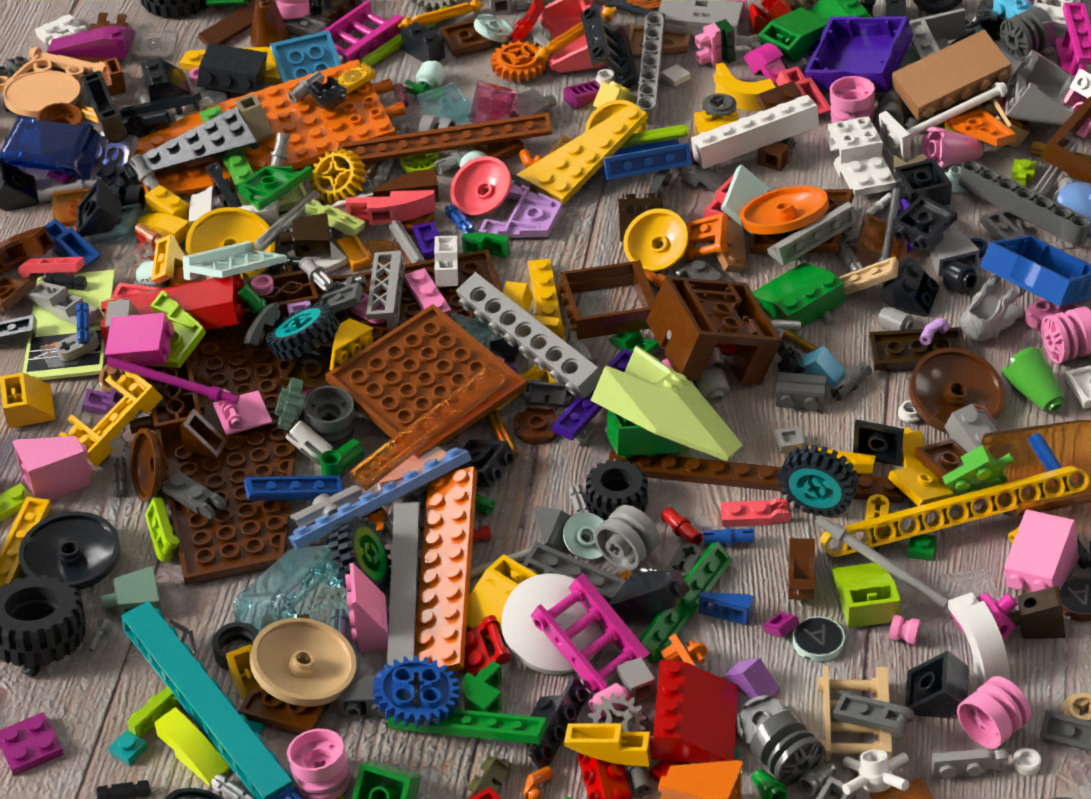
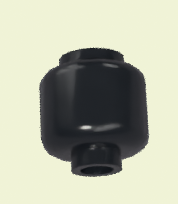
M957 261L950 263L943 272L944 286L957 293H968L977 284L975 269L970 265Z

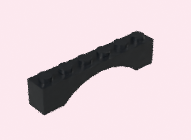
M101 71L81 76L86 95L108 144L119 143L124 138L129 137L118 107L114 105Z

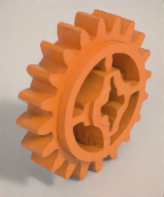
M517 41V43L509 42L508 45L502 44V49L496 48V52L492 53V58H490L492 72H496V76L502 75V80L508 78L510 82L513 80L521 82V80L529 81L531 77L536 79V74L542 75V70H546L547 65L545 59H535L539 48L536 47V43L528 44V41L525 43Z

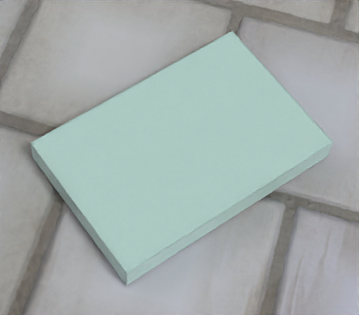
M741 164L736 168L721 210L742 226L740 220L741 209L752 199L772 189Z

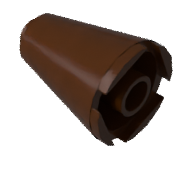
M256 0L250 38L251 46L253 48L270 47L271 43L291 39L276 1Z

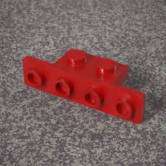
M578 752V761L581 766L583 783L586 787L588 799H632L624 765L595 759Z

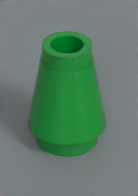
M758 769L752 774L751 780L762 799H787L786 786L764 769Z

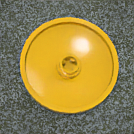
M236 207L214 209L200 216L190 227L186 237V254H196L245 241L254 242L255 245V240L270 227L260 216L245 209ZM275 241L264 251L275 253ZM269 266L244 273L249 276V280H252L258 275H264L268 271Z

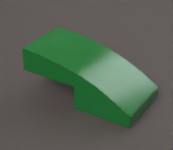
M466 233L462 235L463 253L488 249L491 255L507 259L510 255L509 236L493 233Z
M640 331L613 334L608 338L609 342L620 350L624 348L633 352L635 346H639L652 356L661 350L658 341L642 338Z

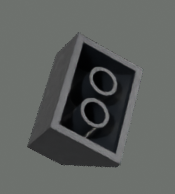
M209 43L199 65L197 86L241 94L263 90L265 86L267 52Z

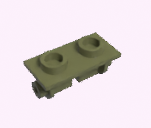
M498 749L493 758L488 755L481 765L480 769L484 772L481 777L475 775L467 789L471 793L467 799L489 787L495 792L498 791L499 786L491 781L493 780L501 785L507 774L511 771L510 761L497 757L501 751L500 749Z

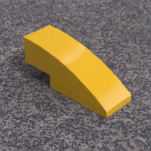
M162 213L142 215L128 227L130 231L136 233L135 227L138 224H142L149 230H155L161 234L162 238L171 234L179 245L186 240L190 229L189 221Z
M568 723L564 741L565 747L592 758L611 763L649 767L652 753L650 732H623L622 724Z

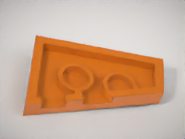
M983 108L954 116L945 121L946 127L994 146H1006L1008 143L1016 141V133Z

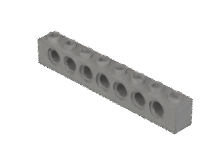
M475 272L456 290L460 297L458 302L465 310L471 309L480 322L486 321L494 333L504 335L503 338L509 345H516L523 356L533 358L534 363L542 371L548 370L550 376L557 383L562 381L572 395L578 394L585 399L596 388L601 377V372L596 365Z

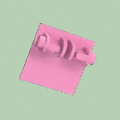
M259 391L239 395L240 399L237 405L222 400L213 403L226 436L272 423Z

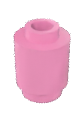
M615 683L594 694L593 699L589 700L592 713H596L592 705L595 703L600 706L602 704L600 697L602 696L606 700H610V695L613 692L616 699H620L621 694L625 693V700H630L628 690L624 686ZM612 704L615 710L618 711L626 708L622 704ZM604 710L600 713L599 719L607 718Z

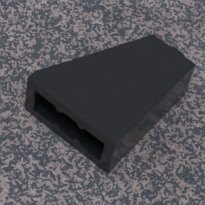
M679 570L633 572L609 602V605L623 622L627 624L677 607L690 588Z

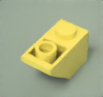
M611 81L610 84L602 82L593 106L598 108L602 104L613 100H626L633 103L636 96L629 93L630 89Z

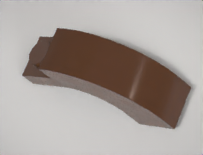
M46 226L22 232L0 242V275L19 262L45 255L55 246Z
M789 538L788 599L814 600L815 539Z

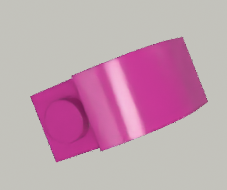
M766 43L743 57L753 75L762 70L766 79H771L774 85L777 84L776 79L779 73L786 70L780 59L783 56L782 52L771 43Z

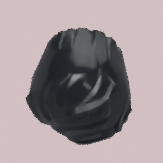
M993 10L980 11L972 20V29L980 25L994 40L998 41L1001 39L1000 26L1006 19Z
M331 76L327 77L326 83L322 84L315 81L307 89L317 106L326 110L339 106L347 93V89Z

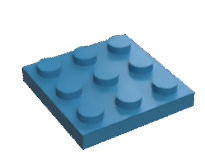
M329 30L270 44L282 83L341 65Z

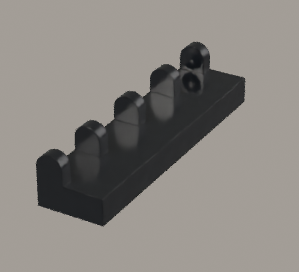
M199 91L124 107L119 111L122 118L172 108L176 109L177 115H182V106L193 104L194 110L200 111L199 101L202 98ZM136 118L138 123H142L140 119Z

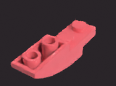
M434 190L391 191L390 197H346V210L348 214L354 217L368 220L369 225L390 224L393 220L402 222L435 211Z

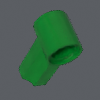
M352 439L337 450L323 452L320 456L321 475H341L342 479L343 471L365 456V450L360 442Z

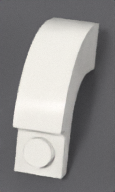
M972 592L948 600V609L959 622L968 638L973 655L974 673L984 685L985 682L994 676L1010 680L1009 662L999 628L985 602H979Z

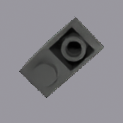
M378 674L365 675L339 696L341 717L385 716V711L378 712V705L374 704V696H372L374 678L378 677Z

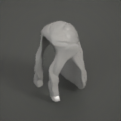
M992 273V276L983 284L981 291L976 293L971 304L960 318V326L963 333L975 342H982L990 338L996 339L999 332L1009 329L1018 319L1023 317V311L1016 305H1012V303L1026 292L1025 289L1019 286L1012 288L1001 299L990 296L991 291L996 288V284L1001 280V277Z

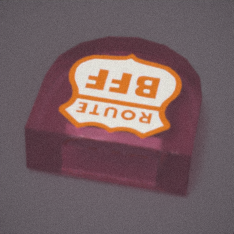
M402 83L393 85V92L397 103L402 101L405 108L408 107V91Z

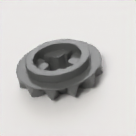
M712 94L703 101V110H705L706 115H712L713 118L716 116L721 118L725 115L731 116V113L736 112L737 102L735 98L728 94Z

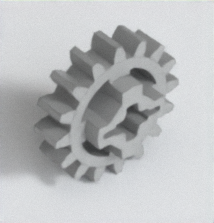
M614 692L611 693L610 700H606L603 696L600 697L602 704L600 706L595 703L592 705L596 713L588 714V717L594 719V723L590 724H598L599 715L604 710L607 715L605 724L612 722V715L609 712L612 711L616 717L622 716L624 718V721L621 723L624 732H629L627 724L633 717L635 718V727L632 732L643 731L646 728L640 725V721L646 719V716L638 714L642 706L634 707L635 698L633 697L626 701L625 693L621 694L620 699H616ZM612 704H622L629 709L624 712L615 710Z

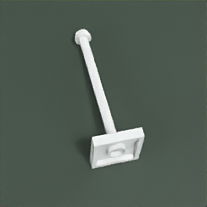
M997 82L993 85V89L908 130H905L887 111L880 113V137L884 150L892 158L896 155L907 163L911 160V137L996 96L999 98L1004 97L1008 93L1005 83Z

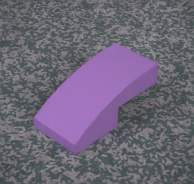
M112 387L110 394L87 388L81 411L107 414L124 396Z

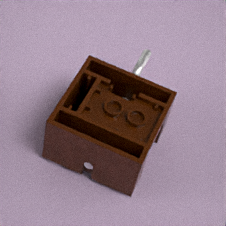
M665 276L646 320L659 345L665 350L664 353L674 371L684 375L687 380L700 381L714 349L719 348V351L726 355L725 358L740 383L746 385L762 384L782 342L776 329L800 330L801 328L800 321L780 319L770 321L747 283Z

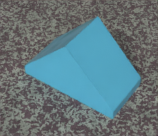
M825 346L802 356L805 371L801 374L827 376L826 385L834 387L841 381L845 368Z

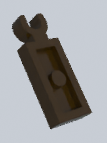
M335 0L330 4V10L322 13V17L327 18L323 23L329 27L361 5L362 0Z

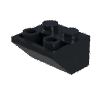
M908 256L899 261L897 277L883 284L879 296L890 307L908 314L927 317L930 314L939 285L924 271L919 263L911 256Z

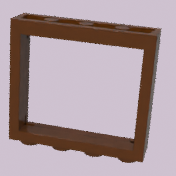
M1089 96L1045 144L1041 159L1082 182L1091 183V163L1063 148L1088 119L1091 118V97Z
M640 260L560 272L561 282H558L557 285L558 293L561 295L562 305L565 307L570 329L575 331L578 340L650 329L646 320L655 298ZM634 284L642 308L580 317L572 293Z

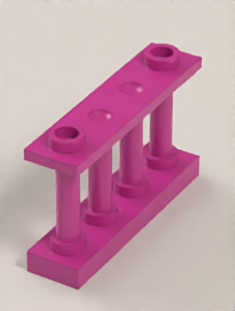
M367 0L323 31H330L337 54L343 58V64L357 59L361 63V58L401 33L403 28H399L398 25L402 23L403 17L396 14L387 21L372 13L371 1ZM369 20L379 25V27L372 30L362 24ZM356 30L366 36L358 39L349 35V33ZM343 40L352 46L344 49L335 43Z
M1064 3L1062 10L1067 28L1064 38H1055L1054 46L1060 67L1074 75L1075 78L1079 69L1087 71L1088 65H1091V24L1085 3Z
M582 573L568 587L571 594L548 611L542 604L538 605L530 616L533 619L534 625L546 634L582 678L584 686L590 692L596 694L607 688L608 684L604 680L617 671L618 665L640 657L644 661L650 653L584 573ZM576 602H580L588 613L563 631L554 619ZM593 622L598 623L603 629L604 634L580 652L571 639ZM610 642L614 643L621 651V654L597 672L588 659Z

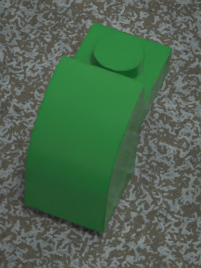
M491 661L486 668H482L478 672L476 677L470 673L464 676L462 693L465 710L498 713L502 709L501 691L496 689L502 683L501 665Z

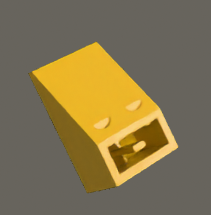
M503 554L487 568L469 595L467 628L471 630L481 624L486 616L494 615L499 622L498 630L502 637L501 618L509 595L520 583L533 576H537V574ZM489 634L484 636L486 640L492 643Z

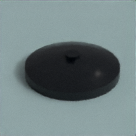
M73 511L50 516L34 525L23 537L18 554L20 566L26 578L33 575L35 577H41V575H47L50 578L57 577L61 578L64 582H69L79 591L99 583L113 571L120 558L121 546L118 533L109 521L96 514Z

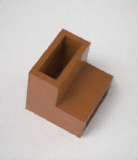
M117 58L104 60L106 71L101 73L110 95L125 93L126 87L123 71Z

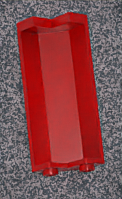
M236 274L225 278L214 277L106 299L101 302V310L105 312V320L100 322L105 349L109 333L105 326L109 301H117L118 299L131 300L138 309V315L153 314L156 312H153L150 305L161 291H165L204 330L239 324L243 321L244 308L241 303L239 304L238 298L241 296L237 292L244 286V282Z

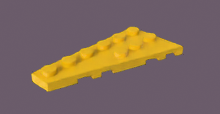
M629 105L516 175L531 182L532 188L565 205L604 164L603 158L612 156L648 119V115L645 111Z

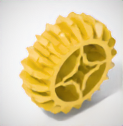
M333 148L332 153L325 151V157H319L320 162L318 164L313 163L315 170H313V177L309 179L312 184L310 188L320 193L321 196L319 198L323 203L333 205L337 201L346 200V197H356L358 190L363 191L361 184L366 183L363 177L367 175L364 170L365 165L361 158L352 151H347L343 148L338 151ZM343 164H349L350 169L343 168ZM326 185L332 186L333 191L327 190Z

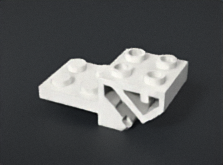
M869 116L828 124L827 136L830 151L840 150V156L834 162L835 169L840 177L845 178L849 188L853 189L854 197L896 188V181L882 157L883 142Z

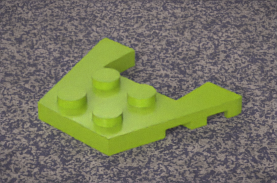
M161 291L150 306L153 312L166 313L169 321L174 325V334L170 339L171 352L167 356L166 364L151 366L180 368L204 337L206 331L190 314L181 309L179 304L173 301L165 291Z

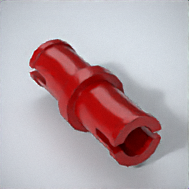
M666 507L661 512V519L672 528L676 536H681L688 543L697 546L702 542V534L691 526L690 520L686 517H681L674 508Z

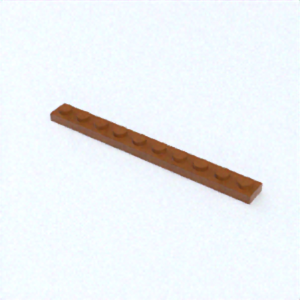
M549 112L340 143L338 148L339 150L343 148L347 151H352L361 158L363 163L552 135V126Z

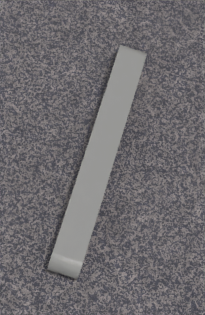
M420 502L394 503L387 664L393 666L394 659L402 663L404 656L409 661H413L419 591Z

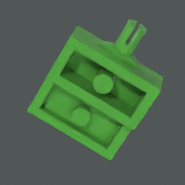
M981 445L961 456L964 465L942 476L945 485L958 496L1000 485L1007 481L1008 478L1003 467L1015 462L1010 452L996 459Z

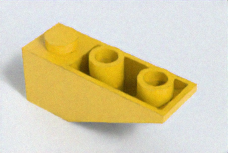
M350 318L342 322L335 333L329 370L334 369L373 343V327Z

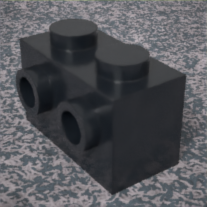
M417 22L401 30L402 48L406 53L423 63L426 61L439 62L445 58L444 40L440 35Z

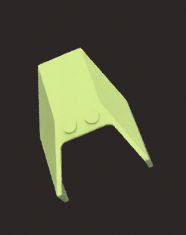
M635 346L625 372L609 366L604 367L591 398V401L656 435L728 461L742 448L743 444L692 382L639 346Z

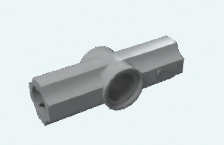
M356 484L332 496L327 493L320 494L314 499L311 506L290 515V521L294 530L306 525L309 527L315 524L317 518L326 514L330 516L338 512L337 508L344 504L351 503L352 505L360 501L359 497L363 495L361 489Z

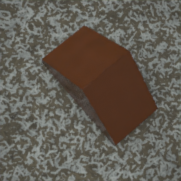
M195 409L189 412L180 426L185 451L215 459L228 442Z

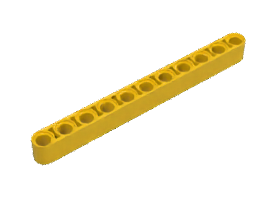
M1067 466L843 527L852 536L856 532L862 531L863 537L860 541L872 548L1078 493L1088 487L1089 477L1083 470L1074 466ZM1077 473L1078 481L1071 485L1070 479L1073 474ZM1050 480H1054L1055 485L1053 489L1047 491V483ZM1030 486V494L1027 497H1023V489ZM1006 492V501L1002 504H999V496L1002 493ZM979 499H982V507L978 510H975V502ZM955 505H958V514L951 517V508ZM934 512V520L926 523L927 514ZM910 518V526L907 529H902V522ZM882 525H886V533L882 536H878V528ZM827 531L821 535L820 545L831 556L838 557L858 552L842 541L838 543L837 547L829 549V541L833 538L830 537V533Z

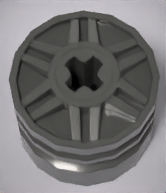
M1033 7L1004 20L1000 26V37L1009 55L1015 59L1022 60L1026 58L1031 50L1039 52L1052 46L1055 42L1056 31L1048 13L1040 7Z
M322 386L309 392L305 397L303 405L304 423L333 447L332 450L340 448L354 436V401L352 396L346 390L337 386Z
M790 711L779 712L768 718L754 733L750 744V749L756 757L784 785L797 783L801 773L817 766L824 754L822 743Z

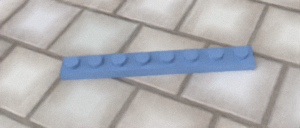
M453 448L445 453V457L426 462L424 468L404 473L402 475L403 478L399 481H389L381 486V490L375 493L368 492L359 497L360 501L352 505L351 503L344 504L337 508L338 512L330 516L329 514L320 516L315 520L316 523L309 527L305 525L293 531L294 535L288 537L292 547L300 549L331 533V529L337 523L356 516H364L471 461L469 452Z

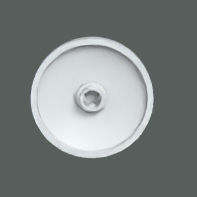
M560 574L533 576L520 583L511 592L505 603L501 618L504 640L512 654L521 663L535 671L553 675L567 674L575 671L546 634L534 625L533 619L530 616L538 605L542 604L548 611L571 594L568 588L574 581L571 577ZM576 602L554 620L565 631L588 612L580 602ZM593 622L574 636L571 641L581 652L602 636L604 631L598 623ZM596 653L588 659L589 662L594 658Z

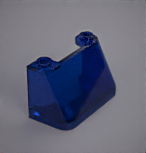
M22 116V118L16 120L0 150V160L22 171H26V168L62 172L65 176H70V174L78 175V180H90L100 134L94 129L93 125L88 123L75 125L34 120L31 117Z

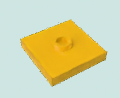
M923 464L890 471L888 479L917 506L956 496L953 491Z

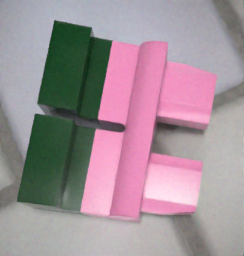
M726 19L704 26V33L695 36L697 47L699 49L704 48V50L696 52V60L700 65L710 63L712 67H715L717 62L726 60L727 63L736 61L734 46L735 30Z

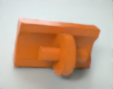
M673 634L669 637L672 644L661 651L665 660L679 661L682 659L683 662L695 666L693 662H698L699 664L705 662L704 657L708 650L703 642L695 643L693 640L687 643L688 648L685 650L677 635Z

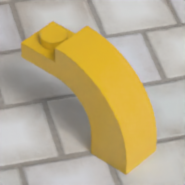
M724 62L716 64V73H714L715 94L723 93L735 98L737 109L761 111L762 109L755 97L759 93L775 88L771 79L758 82L740 81L732 76Z
M506 281L503 294L529 313L534 295L528 284ZM530 314L558 337L564 338L566 330L560 318Z

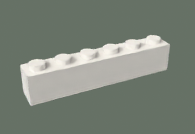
M808 95L801 96L749 117L741 118L730 124L722 125L711 131L700 133L691 138L694 160L702 169L757 150L760 147L819 127L817 105Z

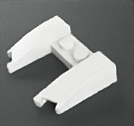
M213 186L191 196L189 208L190 227L200 216L214 210ZM279 198L261 211L257 210L253 205L236 207L255 213L267 224H273L279 220Z

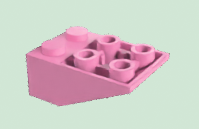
M350 563V574L345 575L347 590H351L347 594L350 626H356V628H352L353 644L358 643L359 654L388 651L389 628L385 594L354 563Z

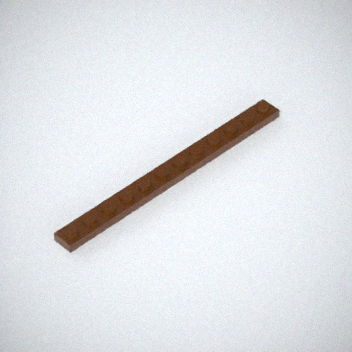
M610 450L608 459L611 461H616V459H622L623 462L631 461L632 465L637 464L640 466V470L645 471L647 478L771 491L782 490L778 485V475L782 467L667 455L646 456L641 454L625 458L617 456L615 450ZM857 475L859 483L853 499L868 500L870 496L880 494L887 497L889 503L900 504L902 491L888 478Z

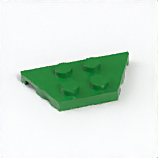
M265 166L239 183V192L257 210L261 211L312 176L313 171L310 166H305V169L302 171H293V166Z

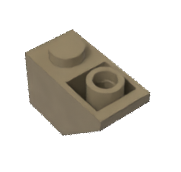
M255 93L235 100L237 110L257 142L274 136L264 109Z

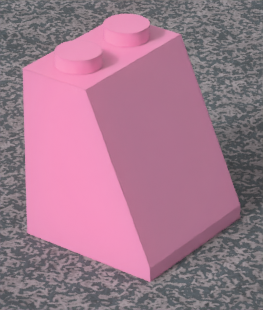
M76 436L17 439L12 441L21 475L33 498L51 501L92 485L90 475L93 474V470L89 461H86V458H89V453L85 444L80 445Z
M1026 510L1004 567L1007 587L1034 592L1059 586L1060 590L1079 559L1075 520Z

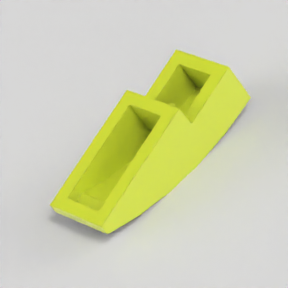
M176 707L154 722L157 736L174 750L177 759L208 786H212L211 781L217 774L225 776L231 771L228 764L208 739Z

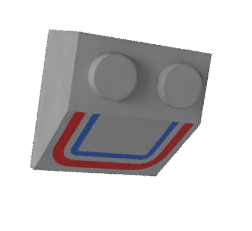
M969 404L953 412L945 425V429L952 439L966 452H970L983 445L994 455L1011 446V442L985 406Z

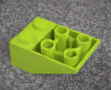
M876 563L831 568L848 628L890 623L894 614H900L901 600L895 581L888 571Z

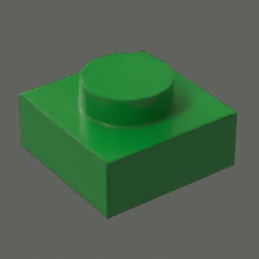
M921 534L910 537L908 558L933 561L936 536Z

